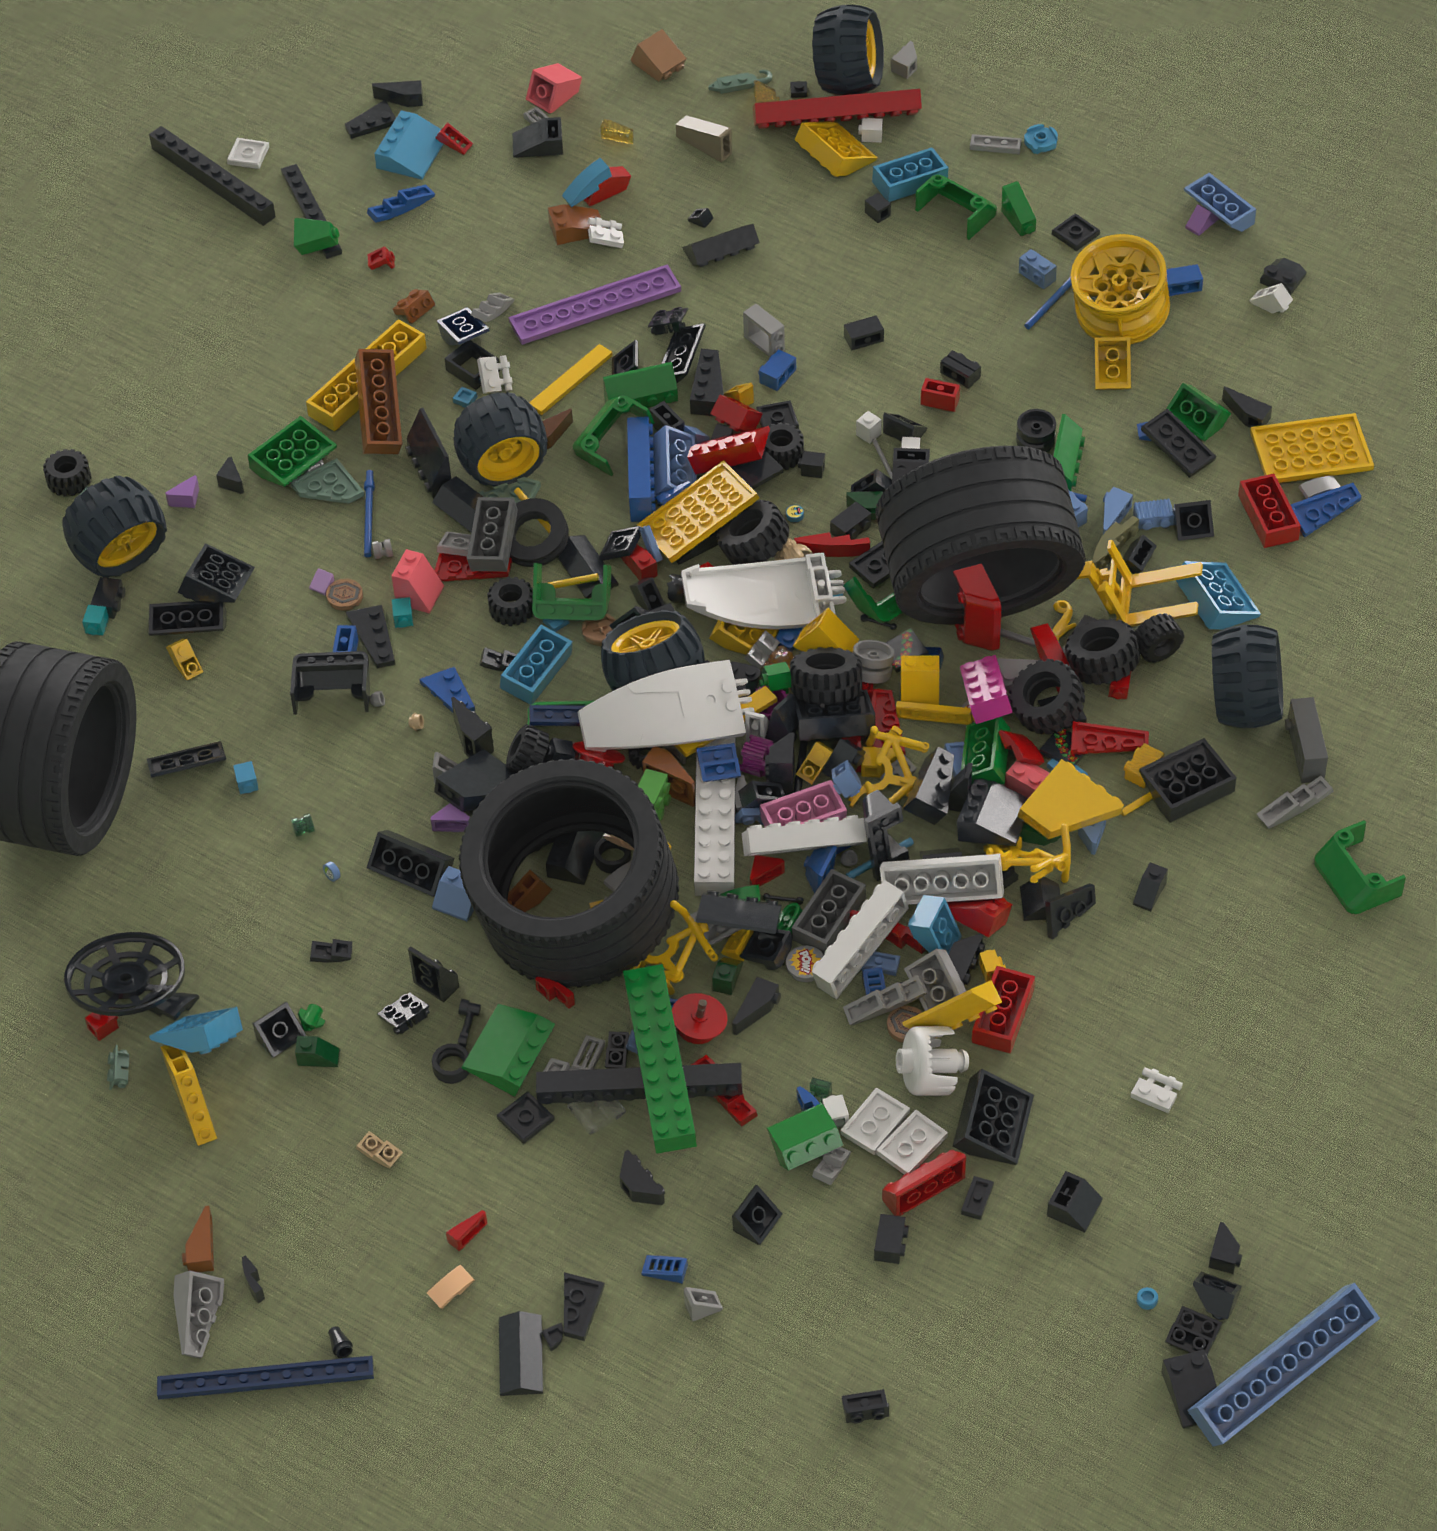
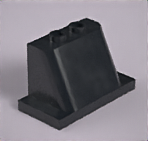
M876 790L864 798L862 805L873 877L879 881L881 880L880 867L882 862L910 860L908 849L905 846L901 847L887 833V829L904 821L902 807L898 802L892 804L879 790Z

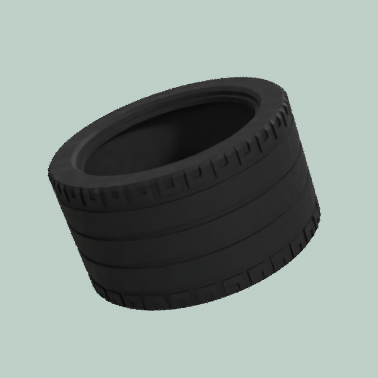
M990 446L961 451L935 459L913 469L896 480L885 490L876 505L875 514L897 606L907 616L918 621L943 625L964 624L965 607L958 600L957 594L960 592V586L953 574L955 570L978 564L983 565L999 597L1002 618L1025 611L1055 597L1079 577L1085 566V553L1062 465L1052 455L1035 448L1024 446Z
M20 641L12 642L0 650V841L82 856L94 849L106 835L124 795L136 736L135 690L131 676L123 663L115 659Z
M583 759L552 760L520 770L515 775H511L510 778L503 780L500 785L494 787L493 791L485 796V799L479 803L478 808L473 811V816L469 818V824L464 829L465 835L462 836V845L459 849L461 852L459 854L460 877L465 892L490 944L497 955L503 959L505 964H509L511 969L518 971L522 976L525 975L529 980L542 977L556 981L566 988L588 987L592 984H601L604 981L608 982L612 978L622 976L623 971L630 970L634 966L637 967L642 960H645L650 953L654 952L656 946L660 945L661 939L667 934V929L671 927V920L675 917V910L670 907V902L672 900H679V877L655 808L647 794L644 793V790L639 788L635 781H631L630 777L622 775V772L619 770L615 771L613 767H606L602 763H595V761L588 762ZM597 831L620 838L634 848L630 868L621 884L609 897L584 912L565 917H541L525 913L508 903L509 887L515 872L532 851L550 839L571 832Z

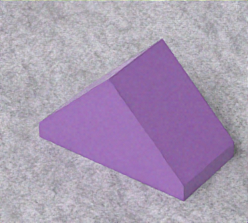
M1197 204L1185 228L1199 236L1220 218L1206 207Z
M194 475L165 492L167 503L170 507L195 508L199 493L197 477Z
M449 803L431 816L432 831L464 832L465 827L469 824L468 820L470 817Z

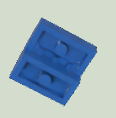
M735 743L697 748L702 782L741 777Z

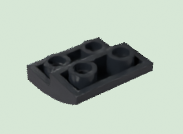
M1182 1306L1165 1343L1189 1353L1204 1349L1208 1356L1222 1327V1322Z

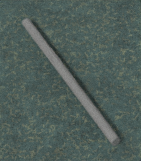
M873 439L872 442L892 479V470L877 440Z

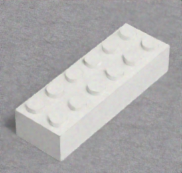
M858 815L846 816L843 820H839V817L827 818V820H823L824 822H820V819L808 820L804 824H801L800 821H792L785 824V826H781V823L769 824L766 828H762V825H753L742 833L744 856L813 850L832 845L837 847L860 845L867 842L864 818L858 819Z
M1001 854L882 862L880 867L881 883L886 880L903 891L907 904H918L923 895L945 897L946 902L996 899L1002 898L1004 894Z
M886 880L881 885L879 884L875 887L870 899L863 902L858 914L851 917L846 929L840 931L834 944L828 946L822 959L813 965L811 972L818 988L837 1000L909 909L903 891Z

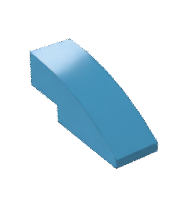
M601 158L597 159L573 180L562 197L573 207L599 190L598 185L612 176L610 168Z

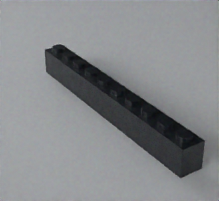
M163 126L149 134L151 147L155 152L262 226L276 217L272 201Z
M741 1063L682 1065L689 1098L743 1095ZM640 1067L536 1072L538 1104L646 1099Z

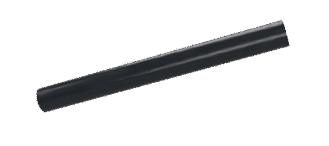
M803 740L800 741L796 773L806 759L808 742ZM797 775L795 776L793 793L802 789L803 779Z

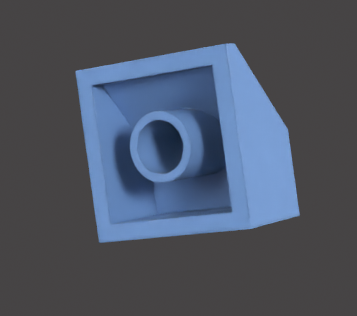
M448 866L439 880L432 909L467 922L474 909L463 887L460 870Z

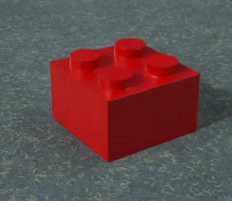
M719 395L710 413L716 416V421L730 425L729 428L737 432L756 429L763 415L744 403L724 395Z

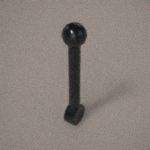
M866 614L860 616L862 622L869 621L890 627L891 630L897 629L895 623H880L869 618Z
M769 893L763 895L764 900L796 902L799 905L803 904L804 901L802 897L772 896Z

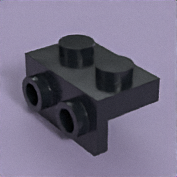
M884 1389L842 1396L846 1423L852 1422L857 1424L864 1420H881L889 1417V1403H887Z

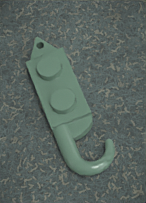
M760 70V73L767 74V77L757 79L753 74H749V72L717 78V81L709 85L708 88L712 91H718L720 94L750 89L754 86L769 83L772 80V73L768 70Z

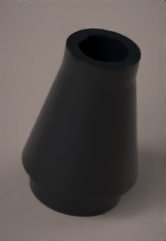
M335 1326L329 1329L328 1334L333 1354L338 1358L348 1357L353 1351L352 1342L345 1336L340 1327Z

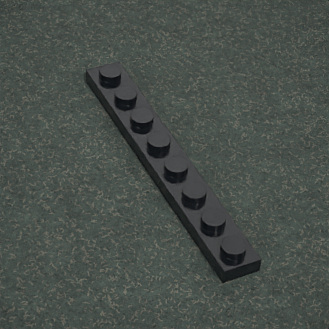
M297 164L281 168V173L305 219L327 221ZM338 243L336 246L322 249V252L326 259L341 255L342 249Z

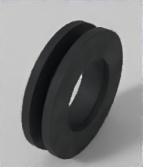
M530 498L516 503L518 512L510 552L512 562L524 567H534V563H539L543 566L552 562L563 552L569 538L568 525L562 511L554 503L541 498ZM542 519L551 525L549 536L541 544L524 546L516 541V533L519 527L529 520Z

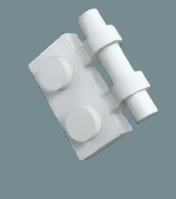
M589 217L588 224L594 225L588 229L591 243L618 248L623 247L622 231H617L621 230V223H616L615 220L606 221L599 217Z
M506 355L500 356V363H497L496 357L477 359L483 394L499 393L502 391L501 385H505V391H512L513 380L510 377V363L507 362ZM498 370H502L503 379L499 378Z
M1145 1067L1142 1075L1149 1078L1147 1081L1142 1078L1138 1079L1131 1092V1098L1169 1113L1177 1098V1093L1171 1090L1175 1088L1180 1091L1183 1083L1177 1081L1175 1077H1167L1160 1074L1156 1069L1150 1070ZM1155 1081H1158L1160 1083L1165 1084V1087L1163 1088L1154 1083Z

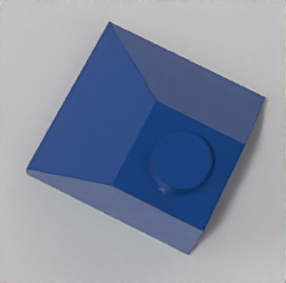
M832 845L814 849L811 856H807L805 859V876L814 894L830 870H834L837 846Z

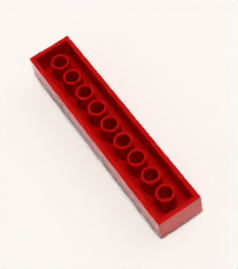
M919 88L754 103V126H758V129H765L769 125L784 127L786 123H791V126H798L802 122H819V120L834 122L836 119L850 121L853 117H857V120L869 118V116L883 118L886 114H890V117H897L902 115V113H906L907 116L916 115L922 109L921 90Z

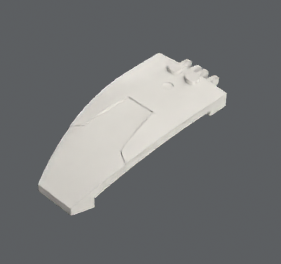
M824 553L806 554L803 558L700 568L699 564L681 571L687 608L713 619L738 626L760 629L802 628L827 608L835 614L834 605L843 604L847 601L845 596L833 597V595L842 594L845 591L842 580H830L840 577L842 573L840 570L828 571Z
M730 660L675 668L629 683L595 700L577 712L585 749L606 752V750L658 747L742 737L746 733L743 715H745L746 711H755L752 707L741 709L740 704H747L752 701V698L742 697L750 694L749 689L737 691L736 686L745 685L748 683V680L745 678L735 680Z

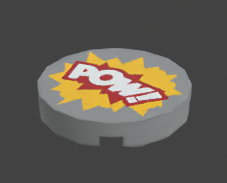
M808 945L799 946L793 949L787 956V972L797 981L812 982L815 980L811 972L813 965L818 960L820 961L824 955L816 947Z

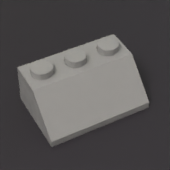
M935 949L904 968L909 979L916 975H920L923 979L928 994L919 998L925 1011L966 992L946 950Z

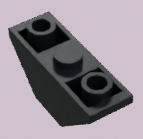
M979 933L954 942L948 954L964 986L969 985L971 980L970 973L972 969H976L978 964V955L984 952L986 944L983 943V934Z
M626 1150L619 1176L622 1190L632 1202L663 1205L665 1203V1190L660 1183L657 1184L653 1180L651 1172L642 1167L641 1161L636 1154L632 1155L629 1150Z

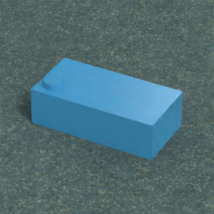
M928 148L873 166L872 182L883 197L891 202L915 194L916 190L933 175L939 174L948 178L949 168L933 148Z
M540 625L501 674L500 689L530 705L533 704L571 656L573 641Z

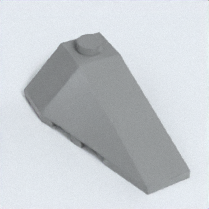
M194 1271L175 1275L173 1297L182 1355L202 1358L210 1337L211 1325L215 1323L217 1318L215 1316L216 1311L223 1301V1278Z

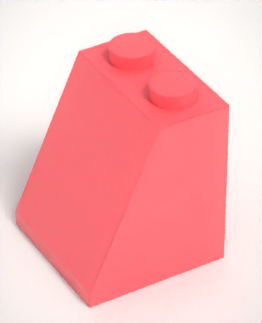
M559 63L533 69L526 100L548 113H553L579 92L582 77Z
M406 549L392 574L395 599L410 597L412 609L430 614L444 588V584L423 553Z

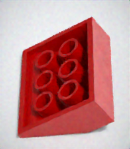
M766 426L711 439L690 447L687 458L695 475L710 471L723 460L729 466L762 459L770 427Z

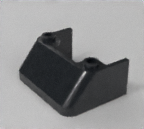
M365 652L301 653L293 658L290 687L293 715H297L298 701L310 700L314 696V690L351 689L352 696L356 699H363L365 712H369V660Z

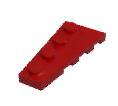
M439 553L434 571L441 581L509 577L512 558H509L507 572L471 571L467 556Z
M873 689L872 706L875 711V722L878 730L889 733L893 726L900 728L892 690ZM876 738L872 747L882 748L884 740ZM900 746L903 754L906 756L905 747Z
M1073 721L1070 755L1135 751L1138 747L1141 748L1144 743H1149V731Z

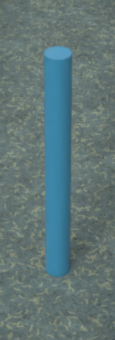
M911 837L899 843L901 847L905 846L906 848L914 844ZM871 860L846 873V876L853 879L871 869Z

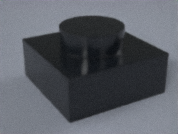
M807 81L790 82L791 98L807 97Z

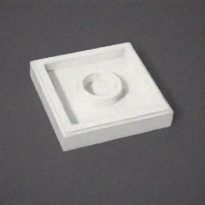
M237 138L227 159V164L260 169L269 149V142Z

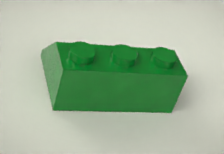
M1186 383L1181 384L1167 407L1194 435L1203 441H1206L1222 429L1231 415V412L1192 385Z
M822 1103L767 1128L779 1164L788 1171L843 1146L838 1128Z

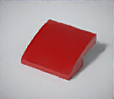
M1004 730L999 731L1005 749L1013 750L1017 762L1037 766L1045 762L1037 747L1026 736Z

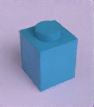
M252 761L233 765L240 794L259 790Z

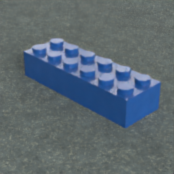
M649 417L627 418L631 522H641L656 511L655 503H652L655 502V489L652 490V488H655V477L651 476L654 475V463H651V461H654V449H650L654 447L653 436H650L653 435V424H649Z

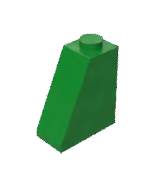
M1015 181L1002 186L1001 212L1020 236L1035 232L1036 217L1019 182Z
M304 218L294 219V247L301 255L338 245L339 230L331 222Z

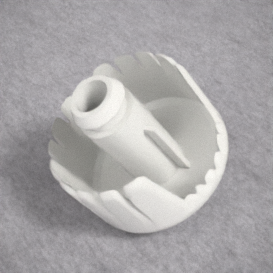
M915 1026L908 1030L902 1049H898L896 1053V1069L898 1073L903 1074L905 1086L912 1095H950L956 1088L954 1085L957 1084L958 1078L932 1073H957L958 1070L962 1073L968 1069L969 1056L967 1051L960 1049L959 1052L957 1049H932L939 1047L941 1044V1040L935 1037L955 1034L950 1027Z

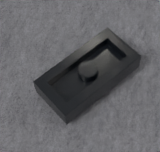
M977 1176L973 1177L961 1209L962 1215L978 1220L982 1219L994 1186V1181Z

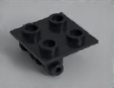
M677 307L671 311H657L648 325V328L651 327V334L661 335L664 333L668 334V330L670 333H673V331L681 332L683 329H686L685 322H682L688 308L682 309V307Z
M409 992L402 995L391 1005L384 1007L377 1015L393 1025V1031L398 1035L399 1033L403 1034L409 1027L412 1028V1022L416 1025L427 1018L430 1013L428 1009L430 1006Z

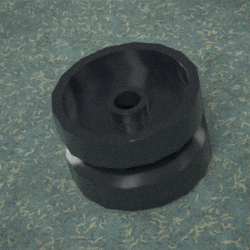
M1030 409L1023 412L1017 421V445L1035 448L1044 452L1050 451L1054 447L1056 440L1057 423L1055 417L1050 412L1042 409Z

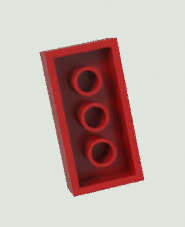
M1275 474L1240 481L1238 497L1263 547L1268 548L1298 541L1301 525Z
M996 966L991 980L1002 1003L997 1004V1009L988 1014L985 1011L979 1013L980 1018L976 1019L972 1029V1043L1011 1054L1034 992L1035 976Z

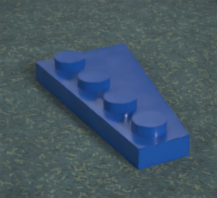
M1350 483L1293 503L1291 507L1301 525L1300 531L1305 538L1359 502L1362 496L1354 483Z

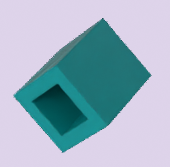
M410 597L392 599L395 628L413 626Z
M88 605L82 621L85 634H104L109 620L106 607Z

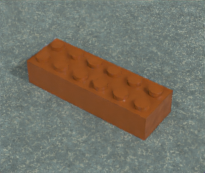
M358 349L355 357L363 454H399L402 447V434L394 351Z

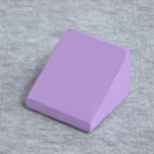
M318 568L309 589L326 595L329 585L334 582V575Z

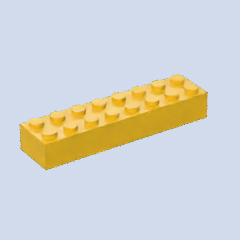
M398 319L366 349L393 350L397 376L427 349L424 333ZM355 358L306 401L308 416L334 432L359 410Z

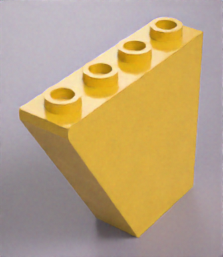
M1061 759L1019 809L1018 817L1047 839H1051L1061 835V825L1063 823H1066L1069 832L1119 816L1122 813L1124 804L1118 797L1110 795L1103 786L1091 781L1088 775L1076 770L1073 764Z
M168 1045L161 1046L160 1048L172 1084L197 1145L199 1146L217 1139L194 1067L186 1052Z

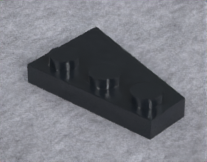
M1089 883L1045 901L1048 938L1054 939L1057 937V933L1062 928L1066 929L1069 927L1070 922L1075 917L1082 916L1096 904L1095 885Z
M564 1272V1336L585 1341L605 1287L604 1282Z

